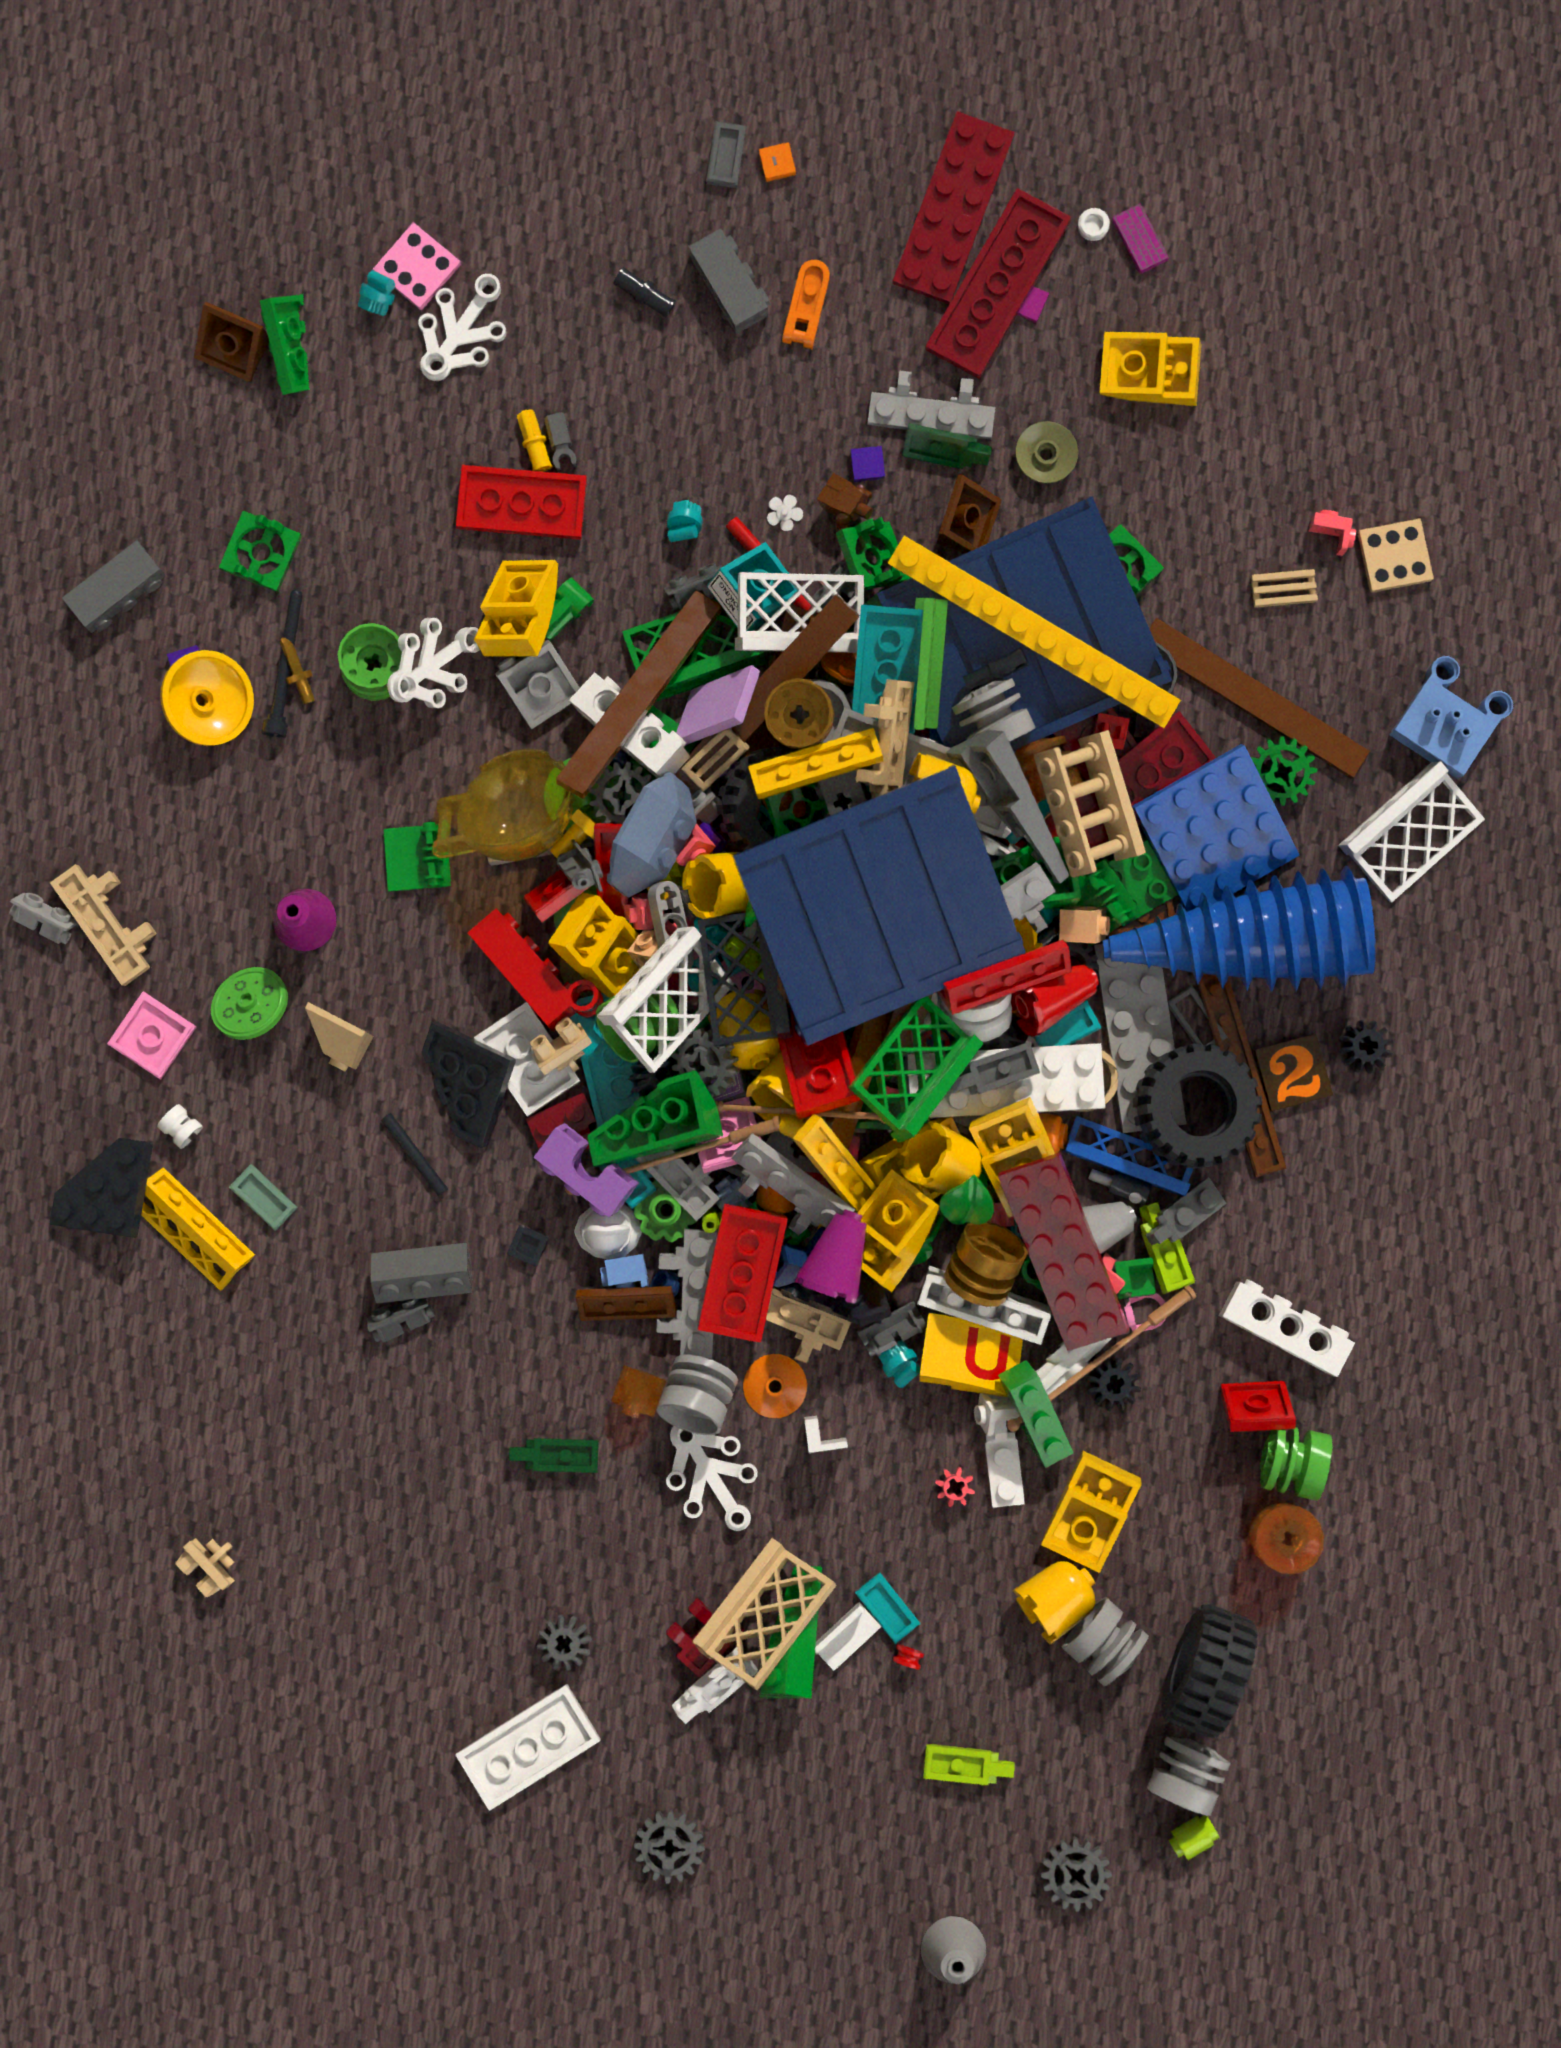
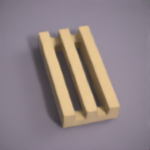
M1315 569L1252 575L1251 586L1254 608L1317 602L1316 581H1314ZM1307 578L1308 581L1304 583L1258 586L1259 582ZM1309 590V595L1260 599L1259 594Z
M732 728L719 732L681 768L703 792L749 749L747 743H744L740 739L741 737L731 730ZM727 735L730 740L698 771L694 772L691 768ZM735 744L739 749L703 782L700 777Z

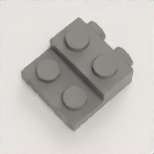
M548 639L544 641L538 656H521L518 659L510 656L498 664L500 670L495 673L531 729L570 705L569 699L580 689Z

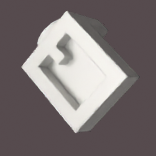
M980 1393L978 1405L974 1409L975 1421L978 1425H981L986 1436L994 1435L996 1421H1007L1019 1417L1018 1412L1008 1397Z

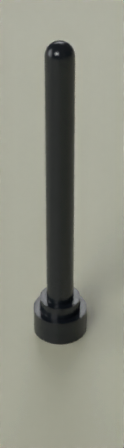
M293 589L290 593L283 638H287L294 646L303 597L299 589ZM282 647L271 714H268L267 719L263 720L261 734L274 737V733H276V737L286 738L288 724L285 723L286 717L283 714L288 690L286 678L290 677L291 668Z

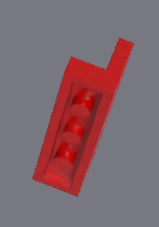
M1064 940L1057 941L944 982V989L937 993L952 1015L1072 972L1069 946Z

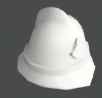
M623 1204L620 1210L611 1217L601 1216L589 1208L579 1216L574 1233L581 1248L594 1257L609 1260L625 1257L638 1244L642 1231L640 1230L641 1223L634 1216V1211Z

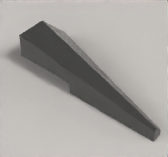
M987 730L950 748L946 752L947 756L951 760L958 759L967 770L971 771L977 785L987 798L985 801L1016 838L1024 836L1034 848L1031 855L1036 861L1039 859L1043 861L1053 876L1051 879L1054 883L1064 881L1069 876V873L1005 732Z

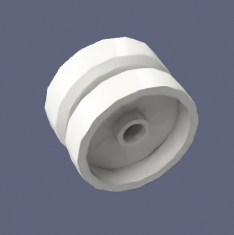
M1009 994L954 1015L950 1013L942 1001L941 1010L968 1036L975 1034L982 1042L1001 1036L1009 1028L1012 1021V996Z

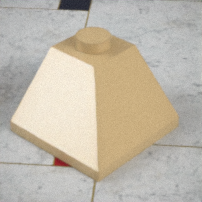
M308 1002L305 1009L323 1053L331 1057L329 1064L345 1072L348 1066L356 1070L374 1036Z

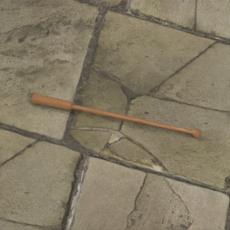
M715 1101L719 1114L723 1111L797 1115L795 1108L728 1105L722 1101ZM829 1110L817 1114V1116L880 1120L886 1124L876 1113Z
M778 1115L771 1120L732 1131L727 1137L624 1168L623 1170L630 1174L726 1143H741L752 1133L760 1137L776 1131L780 1132L779 1124L781 1118ZM565 1188V1191H566L567 1194L573 1195L571 1192H569V1191Z
M1189 1285L1183 1287V1290L1149 1314L1146 1322L1048 1395L1050 1401L1148 1327L1158 1325L1188 1301L1194 1300L1197 1296ZM1020 1416L1017 1419H1010L1008 1421L1007 1427L1010 1431L1015 1432L1020 1428L1022 1423Z

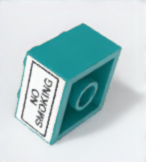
M766 542L720 568L707 585V588L737 628L738 573H788ZM747 580L746 593L756 601L766 591V588L758 580ZM766 580L770 586L776 581ZM782 580L774 589L785 602L797 591L788 580ZM771 594L758 605L770 618L782 607ZM746 601L747 610L751 605ZM755 609L746 617V631H754L766 623Z

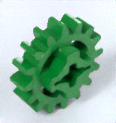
M1283 736L1279 737L1278 744H1274L1269 738L1267 739L1268 748L1263 749L1257 746L1256 749L1260 755L1258 758L1251 757L1272 801L1275 798H1279L1281 806H1285L1286 798L1290 797L1294 803H1297L1296 794L1300 792L1307 796L1308 792L1304 788L1306 784L1315 785V781L1309 777L1310 774L1317 772L1316 767L1309 766V763L1315 760L1314 755L1305 756L1304 754L1308 747L1304 744L1297 748V739L1292 738L1289 744L1285 743ZM1280 750L1294 752L1299 757L1293 759L1285 758ZM1269 755L1271 762L1268 770L1261 773L1262 764ZM1276 758L1285 767L1290 766L1291 768L1286 771L1288 784L1280 775L1274 776V773L1278 771ZM1303 769L1302 779L1295 786L1293 781L1296 773ZM1271 783L1280 784L1284 792L1274 791L1266 785Z

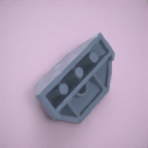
M667 772L663 774V777L655 779L643 787L612 843L610 873L607 875L606 882L625 897L629 898L667 877L697 823L690 788L673 773Z

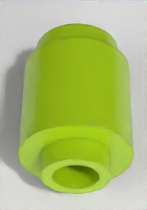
M1204 1815L1200 1818L1195 1816L1172 1830L1171 1833L1174 1837L1169 1842L1178 1858L1185 1855L1186 1859L1190 1860L1214 1845L1213 1841L1220 1837L1208 1816Z

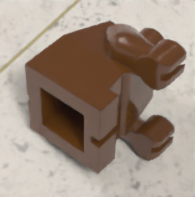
M835 473L831 475L817 497V501L823 510L837 516L836 524L839 530L853 527L852 522H855L859 516L869 519L873 512V508L866 505L869 503L868 498H872V493L861 484L855 487L848 480Z

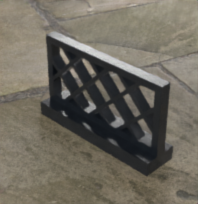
M745 913L698 920L699 933L702 935L700 942L715 1047L780 1038V1040L793 1038L789 1005L778 991L777 970L757 919L758 931L750 941L736 932L741 924L745 922ZM735 923L732 928L726 925ZM721 926L728 931L718 946L708 940L707 927ZM732 936L746 944L736 959L722 950ZM758 939L760 949L754 945ZM709 946L714 949L711 955L709 954ZM750 949L761 955L762 959L761 964L754 973L740 963ZM718 954L732 962V965L722 978L711 969V963ZM736 967H739L751 976L740 991L726 981ZM762 970L764 974V980L758 976ZM713 977L716 980H718V983L715 985V987L713 984ZM755 980L765 986L766 994L758 1004L744 995ZM723 985L737 994L726 1009L715 1000L716 993ZM741 998L755 1007L744 1022L730 1013ZM766 1002L768 1004V1011L762 1008ZM717 1009L723 1012L719 1018L717 1015ZM759 1011L770 1019V1031L756 1032L748 1026ZM727 1016L741 1025L734 1036L720 1038L719 1026ZM745 1029L750 1032V1034L741 1035Z

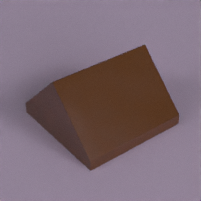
M205 302L202 309L194 358L251 382L269 344L267 332L259 324Z
M958 474L938 534L937 544L964 553L988 544L1002 499L963 474Z

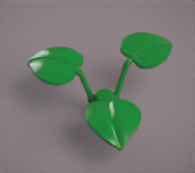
M974 1174L942 1196L939 1204L940 1215L911 1265L923 1263L931 1257L933 1249L929 1243L935 1239L945 1218H948L951 1223L956 1225L966 1222L967 1224L979 1225L986 1223L992 1218L994 1214L993 1200L986 1187Z

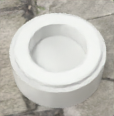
M1087 209L1079 218V233L1089 241L1100 240L1108 232L1109 218L1101 209Z

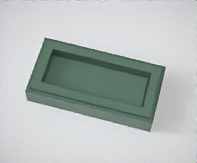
M250 1164L229 1186L238 1197L275 1231L298 1208L253 1164Z

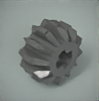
M562 1614L558 1616V1627L549 1619L546 1622V1626L550 1632L546 1630L539 1631L538 1636L547 1641L538 1643L537 1649H548V1652L541 1659L543 1662H546L553 1657L555 1660L552 1664V1669L556 1670L560 1661H563L565 1671H570L571 1659L576 1665L581 1666L583 1660L579 1654L585 1656L590 1654L591 1650L581 1644L590 1643L592 1636L580 1635L587 1629L585 1623L580 1625L578 1629L574 1628L577 1621L576 1616H572L569 1624L565 1625V1617ZM563 1635V1639L566 1636L571 1638L570 1650L566 1651V1647L560 1650L557 1647L560 1641L558 1636Z

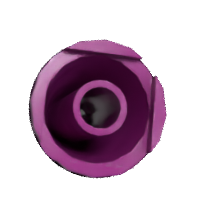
M297 889L286 894L277 904L273 916L274 929L278 938L291 949L298 951L315 950L324 946L332 937L336 927V912L331 901L319 891Z
M844 1209L843 1214L835 1213L797 1273L795 1282L802 1283V1286L834 1298L841 1296L846 1298L845 1301L856 1303L859 1293L867 1225L861 1222L863 1215Z

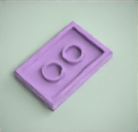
M751 665L691 690L676 732L686 742V745L743 723L760 671Z

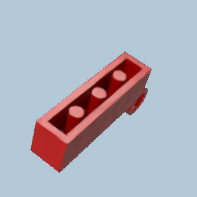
M496 908L467 932L552 1032L556 1030L555 1026L565 1017L570 1018L575 1013L585 1018L596 1016L598 1006L604 1003L603 995L589 980H578L572 984L567 981L563 985L556 977L560 971L548 958L542 961L537 956L536 952L540 948L528 935L522 938L516 930L520 925L508 912L503 916ZM591 991L594 993L591 1003L586 1006L577 1005L578 997L583 992Z

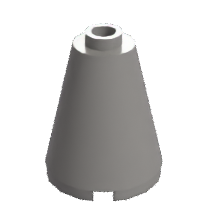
M1123 1202L1082 1207L1100 1254L1133 1232L1134 1224L1137 1222L1133 1208L1130 1205L1126 1206Z
M950 1916L939 1919L931 1925L922 1939V1960L927 1970L935 1978L947 1983H964L975 1976L984 1963L986 1956L984 1937L980 1930L965 1918Z

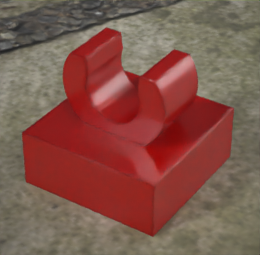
M1098 713L1096 714L1092 734L1109 730L1114 749L1123 750L1130 719Z

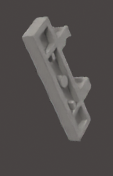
M900 370L897 388L889 387V394L871 392L867 425L907 430L909 423L978 439L991 440L995 407L978 405L979 398L972 397L973 379L961 378L959 398L951 397L950 401L917 398L916 392H909L912 372Z
M1036 862L1000 887L1012 919L1017 918L1018 921H1021L1026 917L1034 931L1039 933L1048 927L1038 912L1044 908L1041 901L1054 893L1055 889Z
M669 1150L636 1159L640 1163H644L676 1152ZM678 1158L646 1168L696 1221L720 1199L709 1187L714 1181L709 1176L711 1172L703 1173L701 1163L696 1167L692 1162L687 1165L682 1158Z
M753 1133L735 1150L732 1156L734 1161L744 1167L742 1173L745 1177L738 1191L748 1198L759 1185L765 1189L770 1186L796 1206L794 1210L797 1213L794 1215L789 1228L798 1235L806 1230L810 1223L815 1227L821 1224L827 1228L835 1213L843 1214L844 1209L852 1212L855 1211L852 1206Z
M685 1229L684 1247H676V1254L660 1253L659 1269H678V1277H683L682 1310H677V1317L657 1318L656 1327L658 1333H673V1340H681L680 1355H695L708 1359L713 1357V1333L699 1331L698 1322L716 1243L717 1230L713 1233H707L703 1229Z

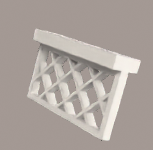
M738 573V637L735 638V651L784 652L801 633L795 631L800 626L805 629L807 626L805 621L815 611L819 613L822 610L820 606L831 595L834 597L838 594L836 590L844 582H855V596L847 604L851 607L855 603V611L860 615L861 605L864 603V575ZM747 580H758L766 588V591L756 601L746 593ZM766 580H776L771 586L766 582ZM782 580H788L797 589L786 602L774 590ZM797 581L806 582L802 586H800V584ZM813 581H819L828 590L817 603L805 591ZM827 581L837 583L833 587H831V585ZM769 594L782 606L771 618L758 606ZM800 594L812 606L802 618L789 606ZM746 601L751 605L747 610ZM755 609L766 623L758 631H746V617ZM784 610L797 622L788 632H783L774 623ZM860 617L854 622V633H844L828 652L857 653ZM769 626H771L774 631H765V630H766Z
M1441 761L1431 762L1338 845L1346 855L1351 856L1389 902H1393L1485 820L1447 774L1449 770ZM1442 782L1450 790L1449 804L1434 803L1435 788ZM1426 796H1428L1427 802H1421ZM1456 799L1460 802V804H1455ZM1416 805L1427 806L1426 824L1410 823L1411 810ZM1433 806L1449 807L1447 826L1432 825ZM1455 808L1465 809L1474 819L1465 827H1455ZM1405 816L1404 823H1399L1398 821ZM1393 826L1404 827L1403 845L1387 844L1388 830ZM1410 827L1425 828L1424 847L1409 846ZM1432 829L1447 830V843L1442 848L1430 847ZM1453 830H1459V832L1453 837ZM1379 838H1381V844L1375 843ZM1369 847H1381L1379 866L1368 865L1361 856ZM1387 848L1402 849L1401 868L1385 867ZM1408 849L1424 850L1423 865L1418 869L1407 868ZM1430 851H1437L1432 857H1430ZM1373 869L1379 870V876L1373 871ZM1385 870L1401 871L1400 885L1392 892L1384 884ZM1407 872H1414L1406 879Z
M694 926L677 928L597 1015L604 1025H610L650 1073L657 1071L710 1012L701 942L699 941L702 935ZM693 949L699 955V969H687L688 954ZM714 959L711 963V969L722 978L725 972ZM671 972H679V991H667V978ZM687 973H699V992H687ZM730 978L726 980L732 986L734 985ZM725 985L715 995L717 1003L730 990ZM651 994H659V1013H647V999ZM667 995H679V1014H667ZM687 996H699V1010L694 1015L687 1014ZM631 1016H639V1036L631 1035L623 1026ZM647 1017H659V1036H647ZM667 1018H679V1032L674 1037H667ZM647 1040H659V1054L653 1061L646 1053Z

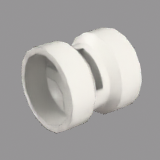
M180 1104L167 1112L157 1125L164 1134H170L173 1137V1142L180 1149L191 1142L188 1137L193 1132L197 1135L203 1128L196 1119H190L187 1116V1111Z

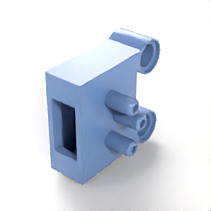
M1442 656L1437 658L1427 668L1426 680L1389 735L1430 762L1441 761L1449 770L1447 773L1458 780L1465 775L1498 723L1512 712L1513 701L1507 693L1495 691L1480 702L1478 709L1446 689L1458 678L1460 667L1454 658ZM1436 667H1443L1448 671V680L1440 679L1437 676ZM1490 701H1495L1501 706V715H1496L1490 711Z

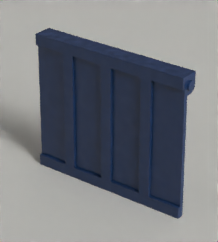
M1092 496L948 561L1158 687L1172 681L1169 674L1171 672L1167 660H1163ZM912 578L877 593L884 607L915 609L916 598L947 600ZM948 600L938 729H936L944 746L952 748L966 741L967 737L978 729L975 723L962 727L959 724L960 721L971 716L969 709L956 715L952 709L965 695L970 693L963 676L987 665L988 660L992 658L997 660L1017 650L1019 647L1025 653L1030 666L1004 677L1005 680L1012 678L1015 686L1004 691L1003 694L1005 698L1017 693L1020 694L1021 698L1013 703L1010 708L1012 712L1027 708L1036 728L1010 741L1009 743L1013 751L1120 704V702Z
M956 765L947 767L942 771L761 845L732 855L794 1013L795 1031L807 1046L944 989V982L1026 953L1023 939L1014 925L963 789Z

